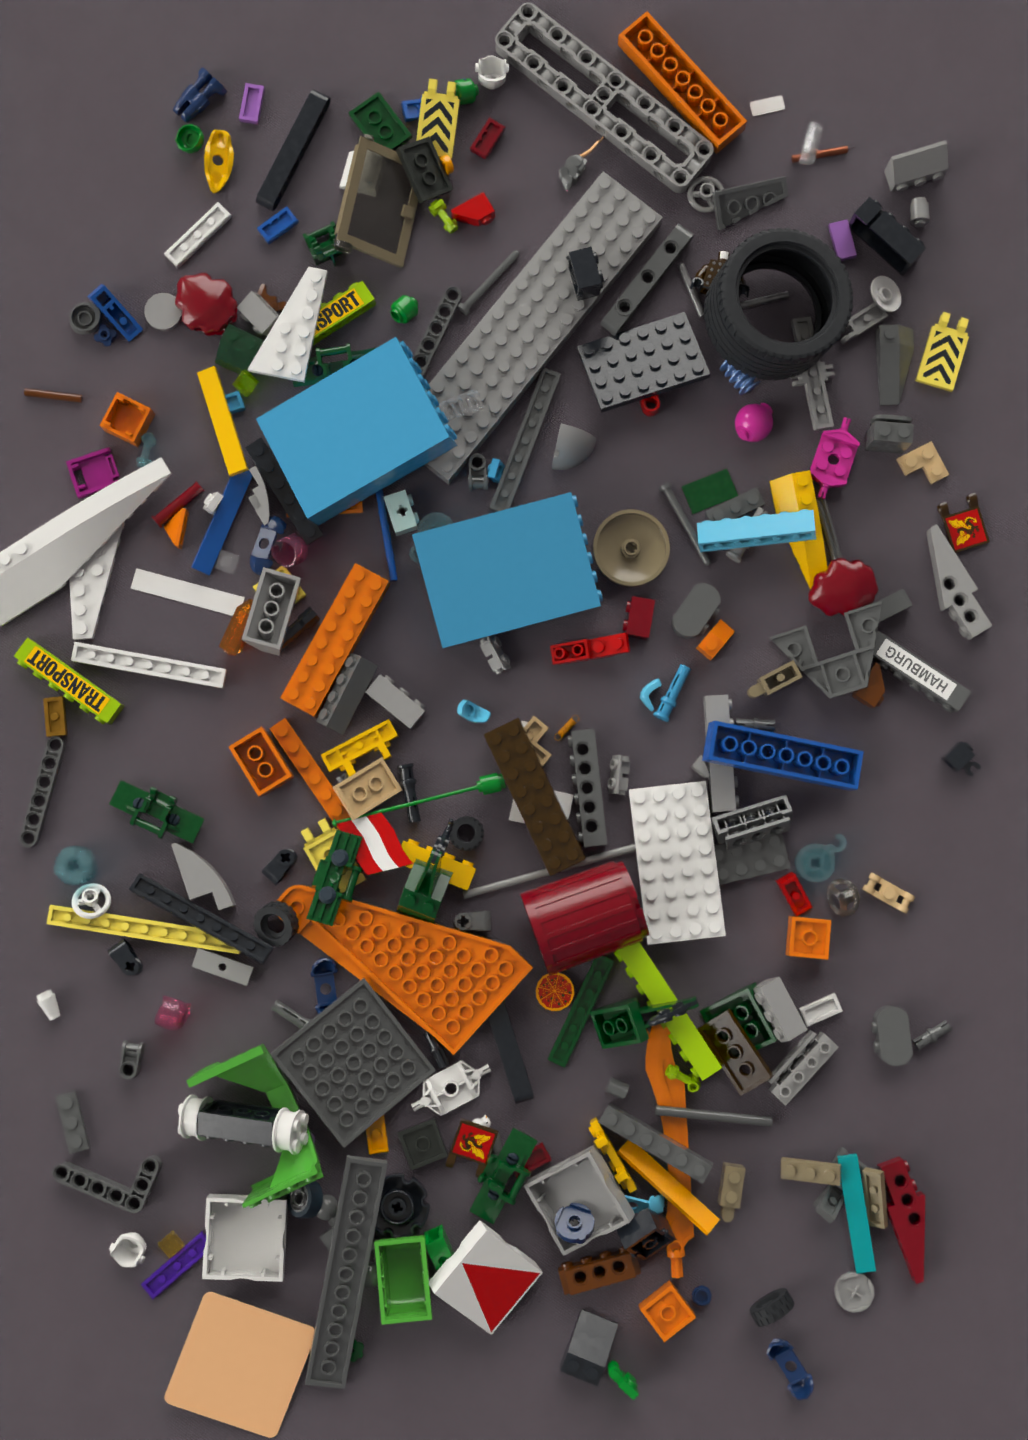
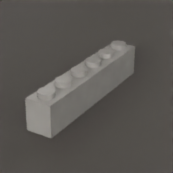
M728 695L703 697L705 735H707L709 722L719 721L734 724L733 718H730L729 711H732V699H728ZM707 762L710 774L708 778L711 813L735 811L736 807H739V797L735 795L738 779L737 776H734V767Z

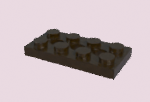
M730 1008L697 1028L740 1096L774 1076ZM720 1031L728 1034V1040L720 1037ZM731 1048H736L739 1051V1057L732 1055ZM742 1065L749 1066L751 1072L749 1074L745 1073L742 1070Z

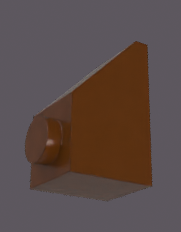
M877 662L871 666L868 687L857 690L852 695V697L870 709L875 706L879 707L885 698L882 696L885 692L880 665Z

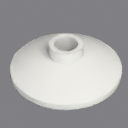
M878 276L872 281L871 295L876 305L886 312L897 310L901 305V293L896 283L886 276Z

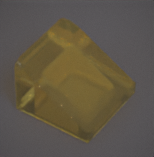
M173 1230L157 1243L169 1259L185 1246Z

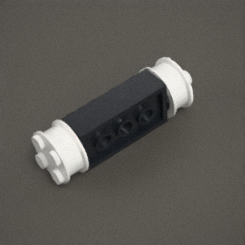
M190 1094L178 1108V1134L186 1139L193 1136L200 1141L222 1138L226 1142L242 1141L243 1144L247 1145L253 1143L260 1144L262 1147H271L273 1145V1149L276 1152L287 1150L293 1155H297L303 1145H306L308 1142L307 1124L309 1115L304 1110L291 1112L285 1107L280 1109L217 1099L213 1100L208 1096L201 1099L194 1094Z

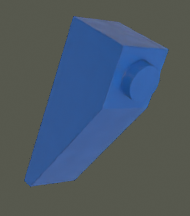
M100 284L87 296L129 342L143 330L105 285Z

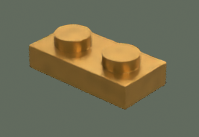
M64 697L43 698L46 737L67 735Z

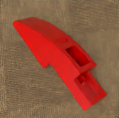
M627 633L550 646L553 665L612 657L630 652Z

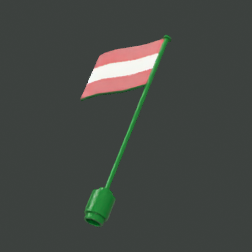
M496 772L480 776V781H476V786L365 813L355 820H352L351 817L337 821L334 819L332 824L335 827L338 826L343 832L363 837L356 859L364 872L369 876L414 864L404 852L394 829L382 813L476 789L479 790V793L483 792L484 795L500 792L506 786L502 773L497 774Z

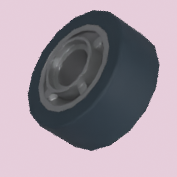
M317 1181L290 1192L287 1196L289 1211L297 1218H313L318 1214L323 1203L322 1188Z

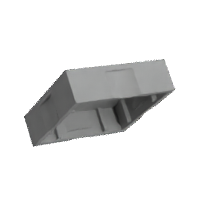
M595 1144L531 1177L524 1184V1188L536 1209L545 1219L549 1232L563 1256L586 1245L595 1237L606 1235L630 1223L635 1215ZM571 1203H580L590 1209L591 1214L594 1216L595 1227L592 1235L585 1243H569L556 1234L555 1216L563 1206L565 1208L570 1206ZM574 1219V1222L572 1220L569 1222L571 1226L579 1225L576 1219Z

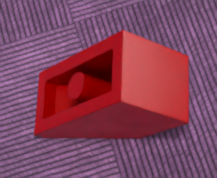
M482 192L451 209V217L456 219V221L479 227L483 224L488 225L494 220L495 210L485 193Z

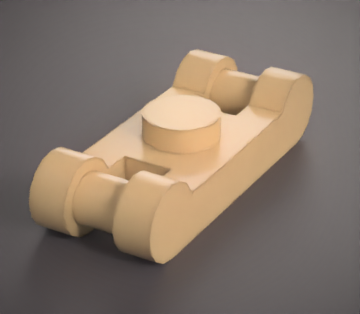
M871 872L868 877L870 880L867 885L863 886L862 890L900 912L907 914L908 906L914 901L915 896ZM876 883L881 885L878 891L874 889ZM899 895L904 898L901 904L896 902Z

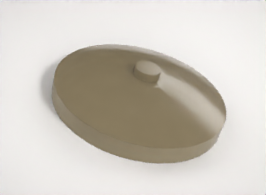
M634 509L618 511L602 522L594 536L593 557L598 569L607 579L621 586L635 587L649 583L662 572L669 558L670 543L665 528L654 516L644 511Z

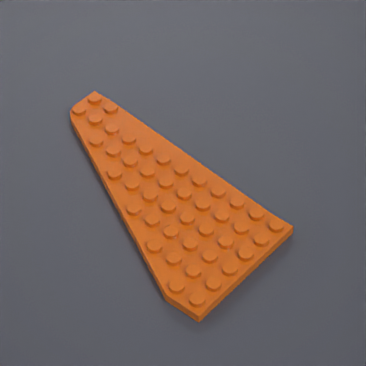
M291 886L277 899V901L287 903L296 912V916L299 919L298 934L300 933L358 979L365 978L376 993L434 1036L453 1055L533 969V966L511 945L357 900H353L352 903L341 901L333 927L306 919L316 892L315 888L309 886Z

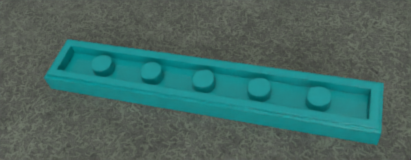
M857 1154L837 1156L838 1164H841V1184L856 1274L876 1271L858 1156Z

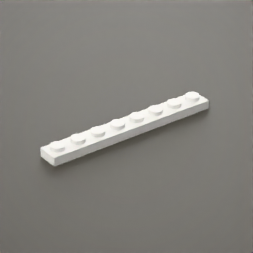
M79 642L74 643L71 657L73 662L224 689L227 669Z

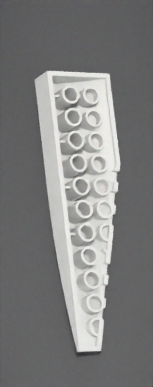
M162 458L145 465L91 495L0 552V627L62 589L67 584L68 579L74 576L79 571L78 569L92 558L93 553L100 549L118 531L121 524L126 519H129L140 505H143L147 500L146 498L168 479L171 472Z

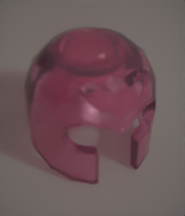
M296 533L277 540V542H282L280 551L278 545L271 547L273 558L285 568L301 564L308 555L307 544L301 537L296 536Z
M163 995V1004L157 1012L155 1024L171 1031L181 1029L185 1025L188 1016H190L191 1004H185L181 1000Z

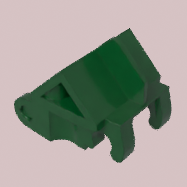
M331 221L330 225L312 233L302 234L316 266L331 259L334 267H336L334 258L347 252L345 243L336 240L337 235L334 234L336 224L334 221ZM329 234L330 240L321 244L317 242V238Z

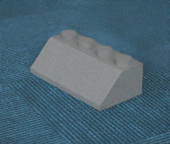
M263 567L242 641L260 651L280 656L300 588V577Z

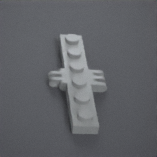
M811 316L790 321L795 342L812 337L814 330ZM820 359L807 371L791 378L798 379V381L792 382V387L803 385L805 387L814 431L834 427L825 382L829 381L828 378L834 377L835 373L834 371L827 372V370L833 369V364L825 365V362H820Z

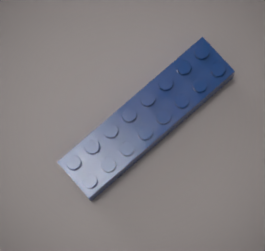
M712 721L708 723L702 761L851 791L858 790L864 751Z

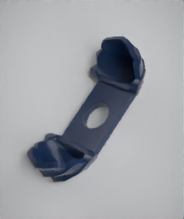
M275 515L269 517L267 525H261L253 552L250 555V567L252 571L260 576L263 567L272 569L273 561L269 559L277 534H283L287 525L281 518ZM268 539V547L262 549L260 547L261 541Z
M323 957L313 964L310 973L311 977H314L318 1003V1005H315V1009L318 1014L337 999L333 974L337 973L338 969L333 960ZM324 983L329 984L331 987V991L327 995L322 994L320 991V987Z
M780 1338L773 1339L767 1349L769 1360L775 1359L790 1382L787 1388L791 1391V1394L797 1400L808 1399L814 1389L811 1374L807 1373L793 1351L794 1347L789 1342ZM794 1361L797 1369L794 1371L788 1370L785 1366L786 1362Z

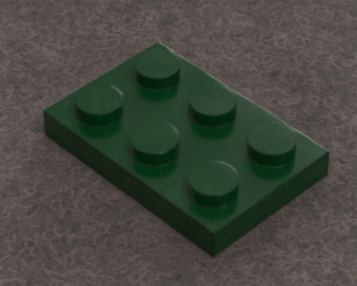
M379 91L348 113L365 138L395 151L412 139L411 133Z

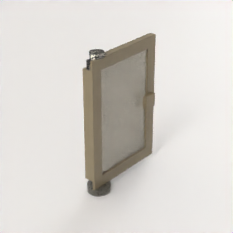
M368 134L360 136L357 145H355L334 233L336 236L333 248L343 253H351L353 248L402 268L418 199L397 152L374 142V137Z

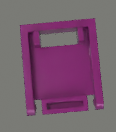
M110 447L66 461L79 499L93 495L118 481H114L120 475L113 455L105 456L112 452ZM82 470L86 485H79L75 471Z

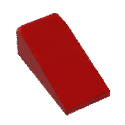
M790 872L776 880L779 889L796 917L813 908L796 874Z

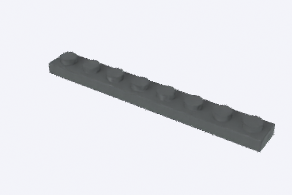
M543 367L489 507L490 510L498 512L511 508L561 377L560 373Z

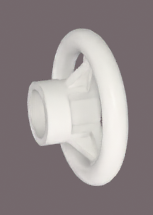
M96 883L81 886L72 897L73 910L77 915L86 919L102 916L111 905L110 892L104 886ZM100 892L105 896V904L102 908L97 903ZM87 905L92 907L95 912L86 913L79 906Z

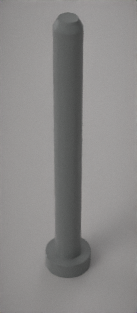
M514 250L464 304L460 303L457 306L464 315L467 316L470 313V307L519 257V251Z

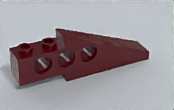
M898 1156L879 1163L877 1166L879 1170L884 1171L885 1187L891 1202L887 1203V1215L910 1276L916 1284L924 1282L925 1194L921 1191L915 1192L918 1188L914 1179H910L908 1174L911 1171L909 1164ZM898 1175H902V1183L895 1184V1178ZM905 1194H909V1202L902 1203V1197ZM917 1213L916 1221L910 1222L909 1216Z

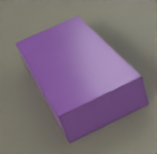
M245 83L239 115L240 122L259 124L265 92L264 86Z
M848 220L830 223L828 228L835 255L839 256L842 261L856 258L857 253Z

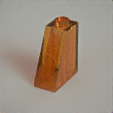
M248 599L236 608L220 642L219 647L224 649L223 651L229 655L236 656L242 652L246 645V642L242 641V636L253 603L251 599Z

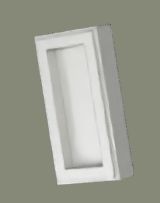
M835 993L798 1008L806 1027L843 1011Z

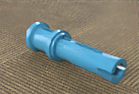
M682 664L679 665L666 695L660 699L661 703L657 712L653 713L656 718L669 722L670 719L668 717L672 709L676 707V699L691 671L689 667Z

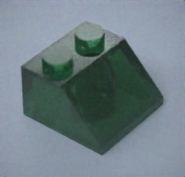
M228 324L219 343L215 364L250 379L253 372H248L247 369L264 341Z

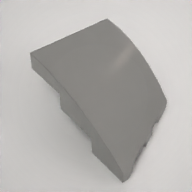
M254 466L249 471L257 482L258 487L252 490L254 495L250 496L249 500L265 526L269 523L267 490L262 475L257 467Z

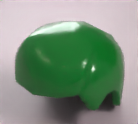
M193 124L183 125L178 130L175 141L178 148L183 152L189 154L196 153L204 144V135L198 126Z

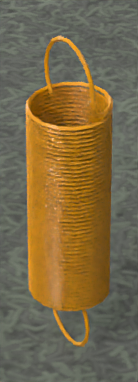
M572 718L558 731L561 738L577 723Z

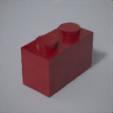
M632 596L631 601H627L625 612H629L628 620L624 619L622 631H626L628 637L643 640L649 639L655 600Z

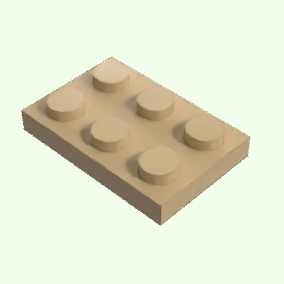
M382 757L332 787L352 820H355L402 790Z

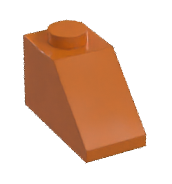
M720 619L696 649L711 661L735 631Z

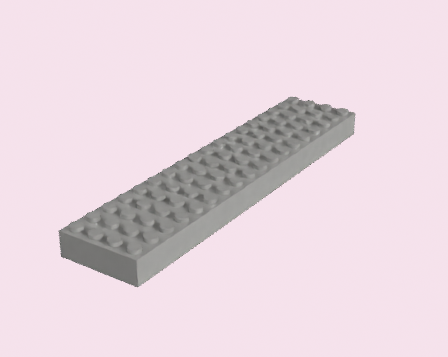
M604 171L429 383L431 393L435 395L440 404L438 407L444 412L449 421L446 424L454 430L457 436L455 441L458 446L426 463L424 466L448 485L452 483L469 462V458L478 451L539 376L543 367L545 368L661 226L663 218L661 215ZM591 246L593 253L596 252L599 264L597 266L598 271L601 270L603 274V288H601L599 296L577 301L566 257L571 251Z

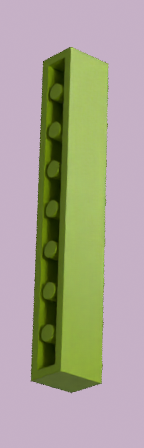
M640 942L614 952L619 962H625L627 966L625 971L630 979L634 977L638 982L635 986L640 994H646L649 999L646 1002L648 1006L677 1001V998ZM687 1013L678 1017L673 1016V1020L661 1023L663 1029L667 1027L671 1034L668 1037L674 1046L678 1044L682 1049L679 1053L684 1061L687 1062L689 1060L693 1066L690 1070L696 1079L700 1077L703 1081L722 1068Z

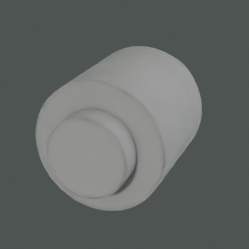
M916 197L911 200L910 223L918 228L924 227L930 221L929 203L925 197Z

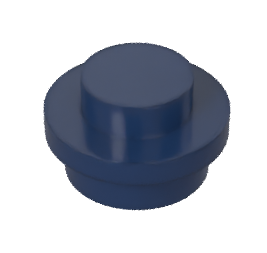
M700 1285L693 1289L692 1300L696 1305L706 1306L710 1303L712 1294L708 1287Z

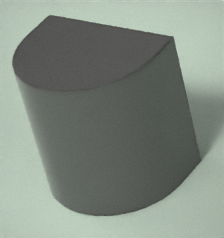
M611 1077L605 1092L620 1099H625L630 1085Z

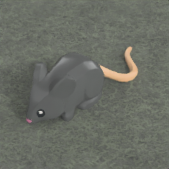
M604 137L596 141L586 152L580 155L574 154L569 156L565 166L560 168L559 179L567 192L572 187V183L574 185L577 184L578 177H581L587 167V160L584 157L590 154Z

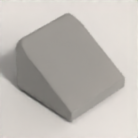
M700 755L691 767L703 778H708L710 776L705 761H702L703 756Z

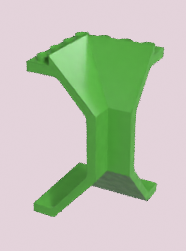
M264 1044L222 1063H213L199 1070L186 1080L190 1088L217 1076L265 1092L273 1108L281 1109L285 1107L291 1112L301 1110L287 1079ZM308 1125L307 1144L303 1145L297 1155L283 1150L276 1172L272 1176L251 1185L253 1190L243 1202V1208L247 1206L254 1208L261 1204L264 1198L269 1203L324 1177Z

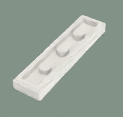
M217 202L164 255L179 269L232 218L231 214Z

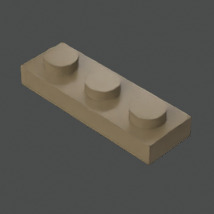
M782 1157L781 1179L840 1186L841 1164Z
M865 1167L862 1170L868 1223L869 1226L885 1229L888 1226L884 1171Z

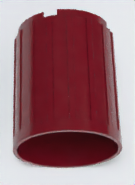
M611 861L520 893L549 976L643 941L644 937L649 936L648 926L643 910L640 908L637 893L622 861L617 863Z

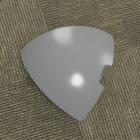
M561 423L551 469L565 470L580 465L593 452L597 439L584 430Z

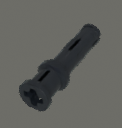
M414 763L397 766L401 777L399 783L404 789L406 803L417 801L415 791L417 780L414 779L412 768ZM418 804L406 807L409 823L421 821Z

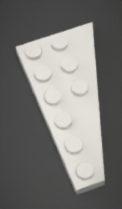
M313 267L307 268L247 369L248 372L305 383L328 275L327 270Z
M125 522L121 524L118 531L100 549L93 553L92 558L85 562L74 576L69 578L73 640L94 639L100 618L101 606L104 603V595L109 584Z

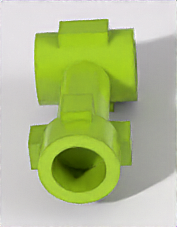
M436 199L430 203L431 206L428 209L434 217L439 215L445 223L443 227L445 231H448L450 234L454 233L459 228L456 219L451 220L444 211L447 209L442 199L437 201Z
M671 1064L666 1068L665 1075L670 1080L676 1078L686 1083L687 1089L690 1092H697L701 1087L699 1078L696 1079L693 1073L686 1075L679 1071L678 1066Z

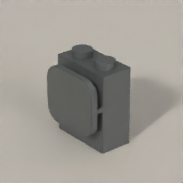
M884 414L874 415L870 420L871 427L866 432L865 451L903 454L913 443L914 424H911L912 418Z

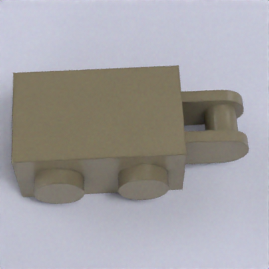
M794 660L756 680L757 684L748 689L747 695L752 699L762 694L767 697L801 679L802 675Z
M723 1162L717 1201L721 1206L720 1215L725 1222H731L734 1218L735 1208L740 1209L746 1169L743 1165Z

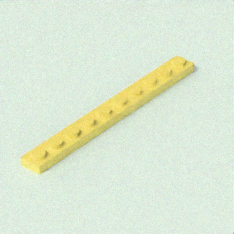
M50 905L47 918V924L240 954L239 951L192 926L105 913L98 918L86 919L77 915L71 907ZM81 909L82 911H84V912H86V913H94V912H95V911H90V910H83V909Z

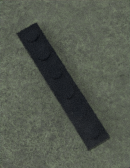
M262 437L245 447L305 543L310 545L324 536L318 525L307 519L285 474Z

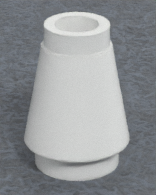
M51 989L36 996L38 1005L49 1020L60 1016L55 993H52Z

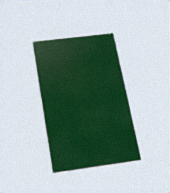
M727 468L681 486L692 514L738 496Z

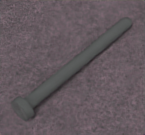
M671 482L659 487L660 492L665 493L704 565H710L711 560L708 554L700 552L698 537L671 490Z

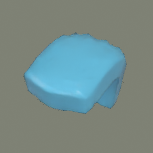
M659 678L651 681L640 692L641 701L651 712L654 711V707L649 699V694L662 685Z
M465 699L459 703L457 713L461 717L474 723H485L491 715L490 711Z

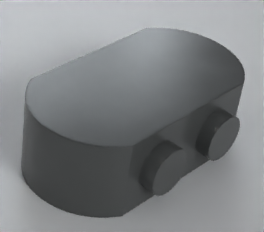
M700 583L693 587L671 619L672 628L678 636L692 639L697 637L699 633H705L709 627L707 622L710 617L714 619L720 611L718 608L721 602L720 594L715 587L706 583Z
M886 1005L880 1007L874 1013L873 1022H871L872 1033H875L876 1041L873 1042L874 1052L877 1053L883 1062L889 1065H904L913 1055L908 1014L896 1006Z

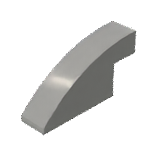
M179 843L171 844L190 900L213 893L218 910L236 905L231 891L223 878L204 858Z

